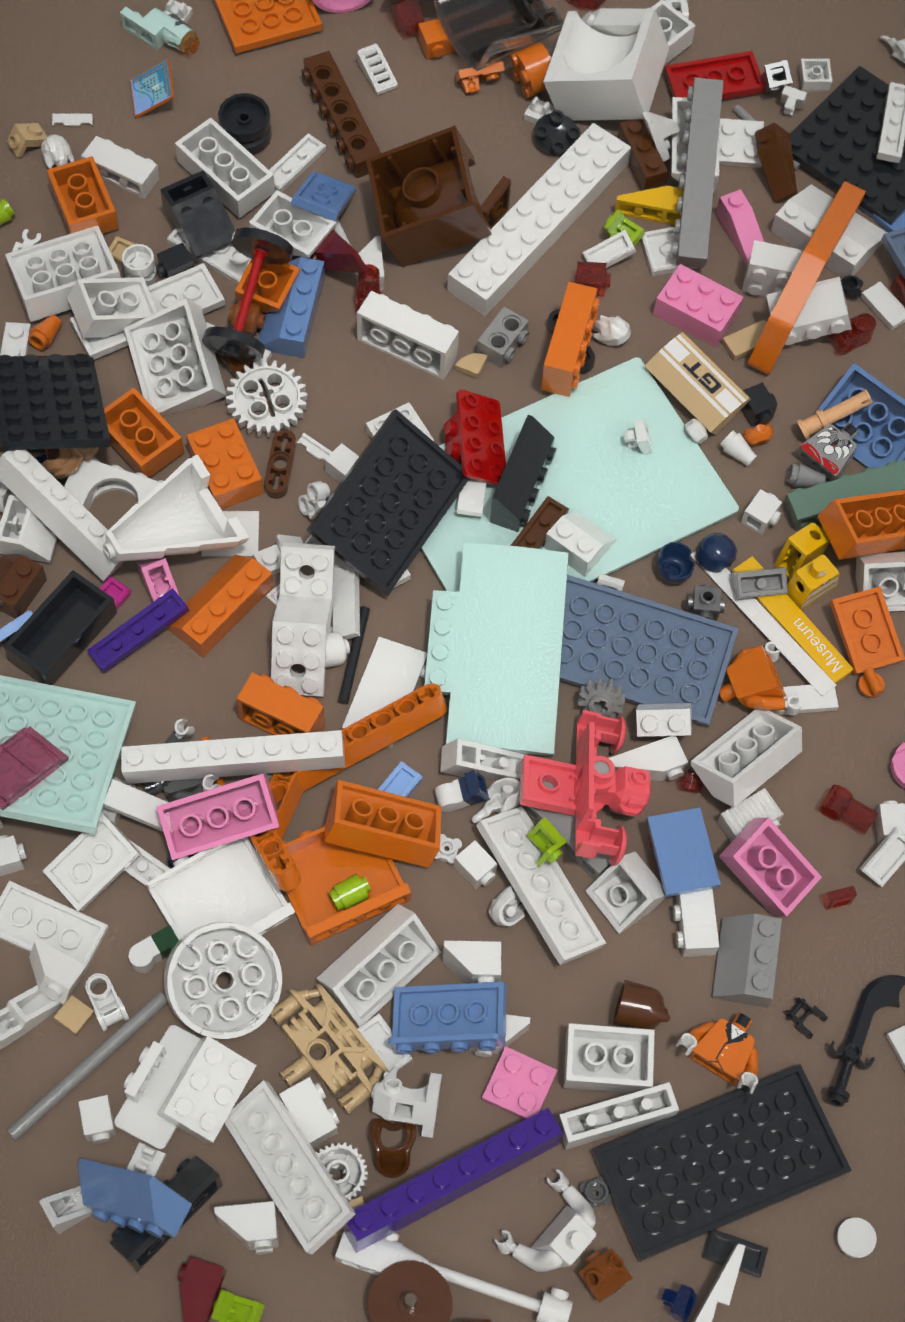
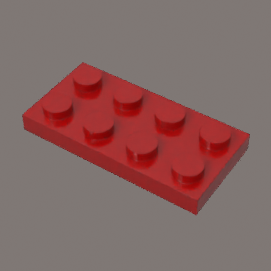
M753 51L665 65L664 74L672 97L687 98L688 86H693L695 77L723 80L722 100L764 93L765 84Z

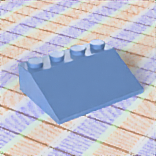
M853 363L818 409L825 411L867 389L873 404L832 423V425L840 431L848 423L856 427L859 434L852 440L857 444L854 458L868 468H879L891 461L900 462L905 460V399Z

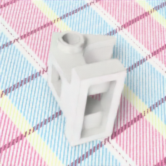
M395 1066L390 1073L386 1071L383 1075L384 1079L381 1082H377L372 1090V1112L382 1116L385 1120L423 1125L421 1136L433 1138L442 1074L430 1073L428 1085L419 1089H410L402 1086V1082L397 1079L398 1066ZM402 1104L413 1105V1107L405 1106Z

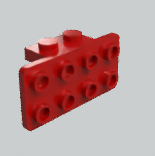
M460 389L456 393L457 413L447 420L443 427L445 452L460 465L462 464V471L465 477L498 486L506 467L500 403L495 399Z

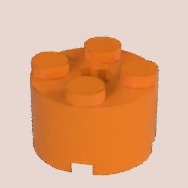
M534 43L509 55L514 67L511 70L513 79L516 83L521 82L523 85L521 89L526 99L547 90L543 81L551 57L542 43Z

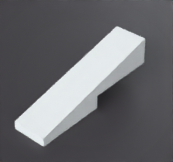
M734 1245L692 1322H712L717 1303L725 1306L730 1304L745 1250L744 1245Z

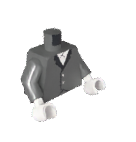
M179 719L175 723V731L164 743L189 742L188 738L184 740V735H192L195 729L189 726L184 730V725L188 722V719ZM208 774L200 779L142 783L145 792L150 795L163 791L168 802L221 787L218 784L213 785L214 781L219 779V776Z

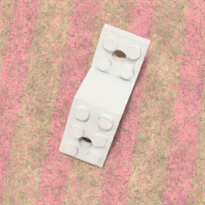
M282 542L280 596L272 624L271 679L282 687L285 685L292 687L299 695L324 697L326 644L333 607L335 546ZM304 565H309L315 572L307 576L300 571V568ZM301 664L305 667L306 671L298 674L291 669V666Z

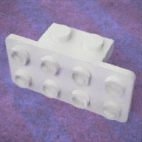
M171 1025L160 1043L153 1041L150 1048H144L138 1060L141 1064L136 1072H131L125 1080L123 1087L126 1088L124 1093L127 1099L114 1120L117 1128L158 1150L166 1148L177 1127L158 1116L157 1113L200 1040L199 1037L176 1025Z

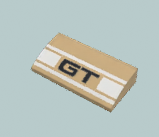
M684 332L666 344L645 365L715 435L751 399Z

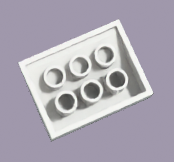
M811 184L790 198L776 213L771 232L803 252L834 198ZM855 212L825 267L841 278L849 275L855 276L883 243L881 239L887 232Z
M98 225L5 254L30 322L72 309L67 297L77 279L121 278L119 269Z
M189 299L180 301L124 328L143 397L161 416L205 406L227 396L215 353L207 348L202 341L204 331L207 329L202 308Z

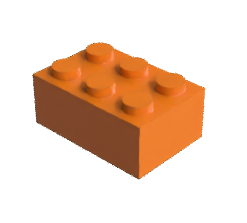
M93 156L47 170L51 190L69 234L97 225L102 234L119 229L115 208Z
M132 388L104 408L110 435V445L136 473H142L150 478L184 453L182 437L135 388Z
M234 418L186 435L191 457L198 455L210 473L208 489L221 510L264 494L262 478Z
M252 672L236 698L239 720L270 735L322 732L325 728L324 706H322L321 702L313 697L305 698L299 695L290 686L285 685L282 687L274 683L273 679L267 675L260 674L259 676Z

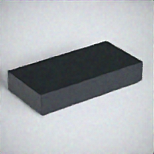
M718 1230L710 1232L703 1259L724 1265L734 1245L741 1244L745 1246L739 1271L757 1278L761 1277L768 1252L767 1247Z

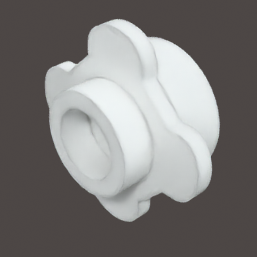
M441 834L440 850L434 859L454 864L458 849L462 847L461 840L458 838L450 839L445 834ZM449 847V851H445L444 848Z

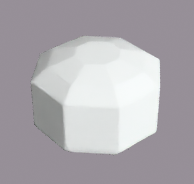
M691 419L685 424L686 431L697 444H701L708 439L706 428L698 420Z

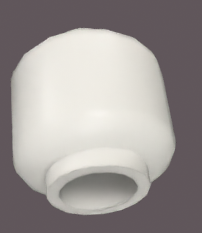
M330 632L328 634L325 668L342 665L350 653L347 639H343L338 632Z

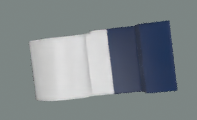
M475 770L465 773V777L456 779L451 783L441 784L434 789L437 803L439 806H442L441 812L455 811L490 799L484 776Z

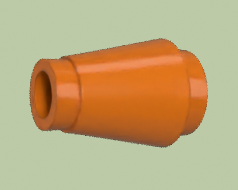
M50 315L33 327L28 335L30 344L38 350L48 348L62 326L61 320L55 315Z

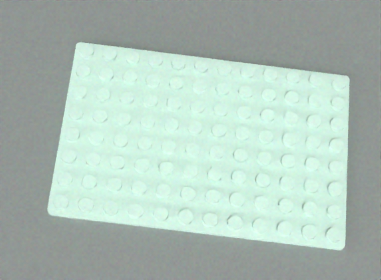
M638 357L580 382L577 389L572 388L570 397L553 394L502 417L506 464L527 415L533 416L555 437L553 447L557 448L553 462H548L545 467L548 469V473L544 483L539 482L537 489H540L536 503H530L528 510H531L529 520L547 496L568 507L569 513L577 511L616 539L613 546L586 577L569 565L567 575L594 582L598 580L600 574L608 575L661 550L669 542H678L738 513V504L698 444L690 437L677 412L649 370L645 367L643 361ZM640 419L645 420L650 430L652 452L642 454L639 446L628 448V443L625 442L624 432L635 430L634 421ZM444 443V444L440 445L439 447H441V448L445 451V447H446V446H445V443ZM488 483L486 485L482 517L457 514L458 495L421 548L446 591L459 592L464 542L510 546L525 527V524H522L519 532L490 523L492 497L497 488L495 485Z

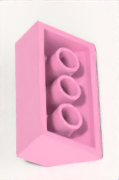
M266 773L156 806L172 860L280 827L274 797Z

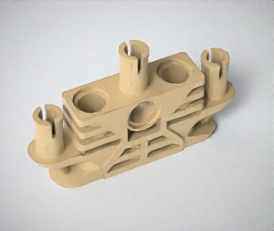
M315 984L316 989L296 991L289 989L287 990L289 996L273 1008L270 1017L275 1019L274 1022L279 1026L296 1011L301 1010L298 1013L297 1020L293 1017L290 1019L289 1026L286 1023L281 1026L282 1033L301 1057L279 1074L284 1081H287L286 1084L292 1087L293 1084L312 1070L333 1098L338 1096L339 1090L343 1092L347 1089L346 1084L351 1086L357 1081L359 1083L357 1086L337 1100L349 1115L351 1111L369 1097L371 1098L375 1084L380 1082L381 1075L386 1071L388 1072V1069L321 984ZM320 997L321 999L314 1007L307 1002L312 998ZM308 1017H310L313 1020V1022L317 1025V1027L320 1029L319 1031L308 1019ZM325 1038H327V1040L336 1050V1052H334L332 1055L329 1044L324 1040ZM316 1049H321L326 1053L325 1057L321 1060H314L310 1054ZM342 1059L347 1063V1065H348V1066L351 1068V1070L354 1072L353 1074H352L351 1071L347 1068V1066L343 1063ZM373 1066L375 1070L368 1079L364 1071L368 1067Z

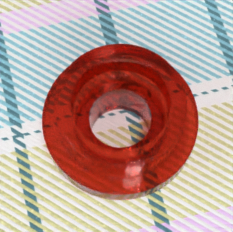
M685 773L684 777H678V782H680L679 789L700 793L701 787H704V783L697 774Z

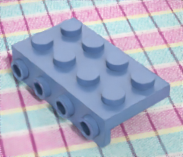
M487 982L395 987L392 1037L388 1038V1045L396 1053L403 1055L412 1054L413 1050L439 1053L440 1049L467 1052L468 1048L494 1051L496 1047H504L506 1042V983Z

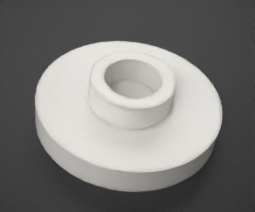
M849 1218L837 1230L838 1246L849 1257H866L876 1246L877 1237L875 1230L869 1222L862 1218Z

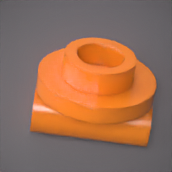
M872 667L864 670V674L858 681L860 692L870 698L880 696L885 688L883 678L875 673Z

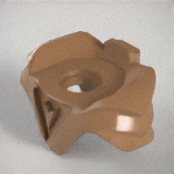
M99 447L45 449L47 460L41 465L55 479H63L76 472L83 459L89 461L98 452Z

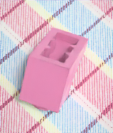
M165 557L136 562L153 602L172 588L179 595Z

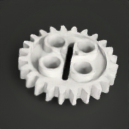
M266 360L263 361L262 366L253 362V369L245 365L244 374L237 371V379H230L231 387H227V395L229 396H226L228 413H233L232 418L235 421L239 420L240 429L247 425L248 434L255 429L257 430V437H260L262 431H266L267 437L270 438L271 431L280 432L282 428L290 430L289 424L297 426V418L303 419L302 410L307 409V403L305 402L307 401L306 385L301 384V376L294 377V369L286 371V364L278 368L276 361L271 366H268ZM259 381L264 383L267 398L271 401L274 417L269 413L267 400L263 396V389ZM279 383L280 385L273 387L270 384ZM250 389L256 390L254 393H247L246 391ZM279 404L288 405L285 408L278 407ZM259 410L264 412L261 415L254 414L255 411Z

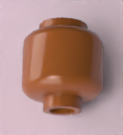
M241 300L236 305L232 304L229 310L228 323L231 324L232 329ZM251 302L243 332L246 334L254 335L258 329H263L266 315L262 314V308L259 304Z

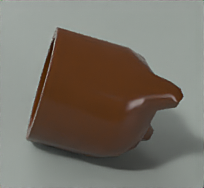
M624 980L618 997L613 1024L653 1030L660 1022H668L670 1015L668 1014V1009L664 1007V998L658 990Z

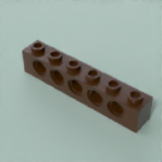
M330 51L304 58V69L301 70L305 83H309L313 100L318 101L322 118L326 117L328 130L331 135H335L339 152H343L345 155L347 169L349 171L352 170L356 178L369 175L366 159L381 154Z

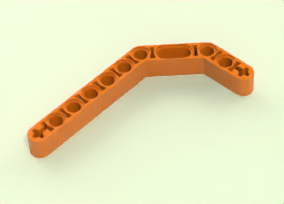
M844 181L805 247L760 335L747 365L770 375L822 270L866 193L865 190Z
M434 683L426 684L342 729L345 768L273 774L269 784L275 806L281 801L277 810L280 827L249 837L256 852L280 890L291 891L298 887L301 882L299 871L282 839L303 792L442 717L447 711V705L440 686Z

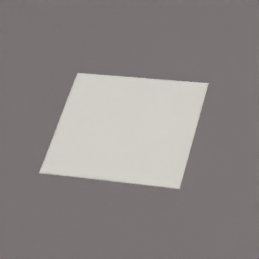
M222 511L227 520L237 516L249 539L246 543L233 548L202 551V556H234L235 554L253 556V553L258 552L259 511Z

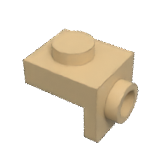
M38 123L14 124L7 143L17 157H22L26 147H41L42 142L48 136Z

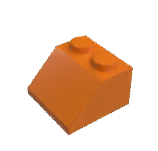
M253 259L250 260L235 289L237 302L242 300ZM263 263L252 303L259 304L262 308V313L280 311L301 271L300 268L289 263L283 265Z

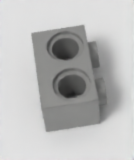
M503 307L477 340L476 353L488 355L487 361L501 368L506 361L510 362L513 359L518 345H523L528 339L530 333L528 331L529 320Z

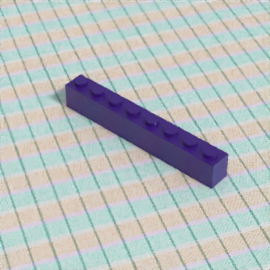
M546 1108L354 1209L356 1214L342 1229L355 1253L554 1148L559 1145L563 1131L549 1108Z

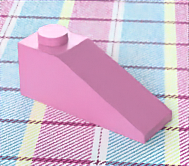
M740 189L719 198L716 216L745 264L748 265L754 240L764 242L753 209Z

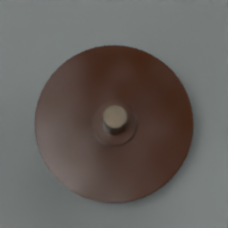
M401 1261L387 1267L373 1282L368 1296V1313L371 1322H449L452 1313V1295L446 1280L435 1268L420 1261Z

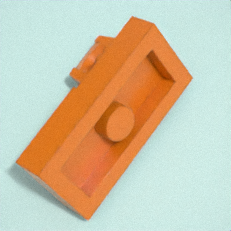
M503 61L458 70L455 74L456 83L461 82L465 94L478 92L480 90L479 79L485 78L486 82L499 79V75L505 71Z

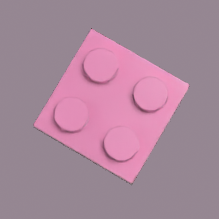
M505 1046L482 1100L525 1120L540 1112L557 1070Z

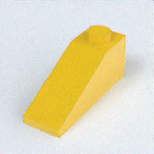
M663 186L618 195L614 213L619 209L627 217L675 225L676 219H680V212L676 211L677 199L682 197L683 189Z

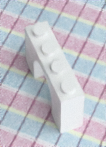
M92 457L89 461L82 460L79 469L69 475L64 487L89 511L97 497L103 493L115 490L131 494L137 499L139 504L160 482L164 481L150 479L138 472L134 474L125 471L118 465L110 466Z

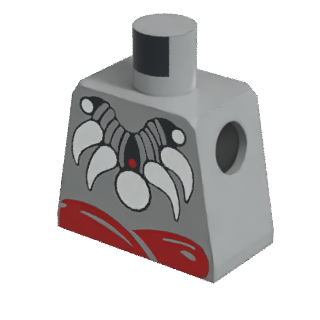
M850 423L841 431L834 425L829 424L799 446L797 457L812 469L825 474V480L828 482L837 480L855 456L857 444L852 440L859 432Z

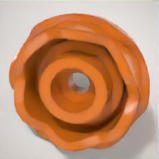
M769 423L766 426L759 424L753 429H746L742 436L750 446L764 444L771 440L773 427L771 428Z

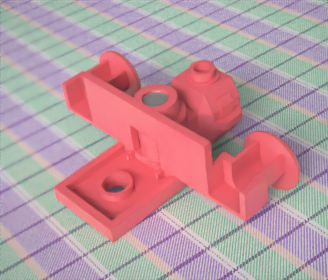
M583 710L577 721L576 765L524 754L521 760L520 805L576 816L575 855L594 859L597 853L609 855L610 865L616 866L621 862L626 852V830L622 825H618L616 829L602 827L601 819H597V815L606 804L612 813L632 817L639 816L648 804L651 795L650 772L628 766L621 767L615 771V766L610 759L604 756H597L599 742L608 743L611 754H615L621 749L626 738V721L622 715H618L614 719L601 716V713ZM542 781L550 782L554 788H547Z

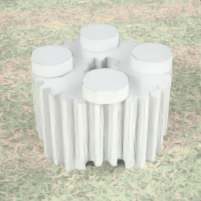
M344 1142L343 1145L338 1143L337 1146L331 1144L330 1148L325 1146V1150L320 1149V1153L316 1152L330 1175L332 1172L344 1171L343 1177L345 1178L334 1181L349 1202L357 1197H361V1192H364L365 1186H367L368 1172L365 1159H362V1154H358V1149L355 1148L353 1150L351 1144L346 1146Z

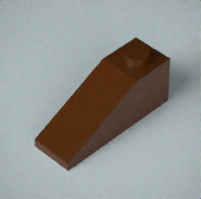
M774 122L756 131L755 138L757 153L776 203H780L798 193L790 133Z

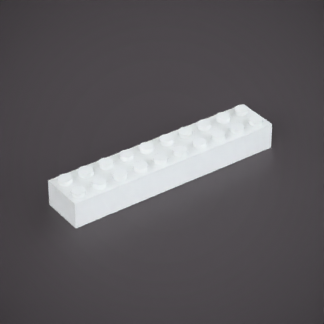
M593 123L491 229L492 235L482 238L448 274L447 291L486 316L628 166L631 147Z

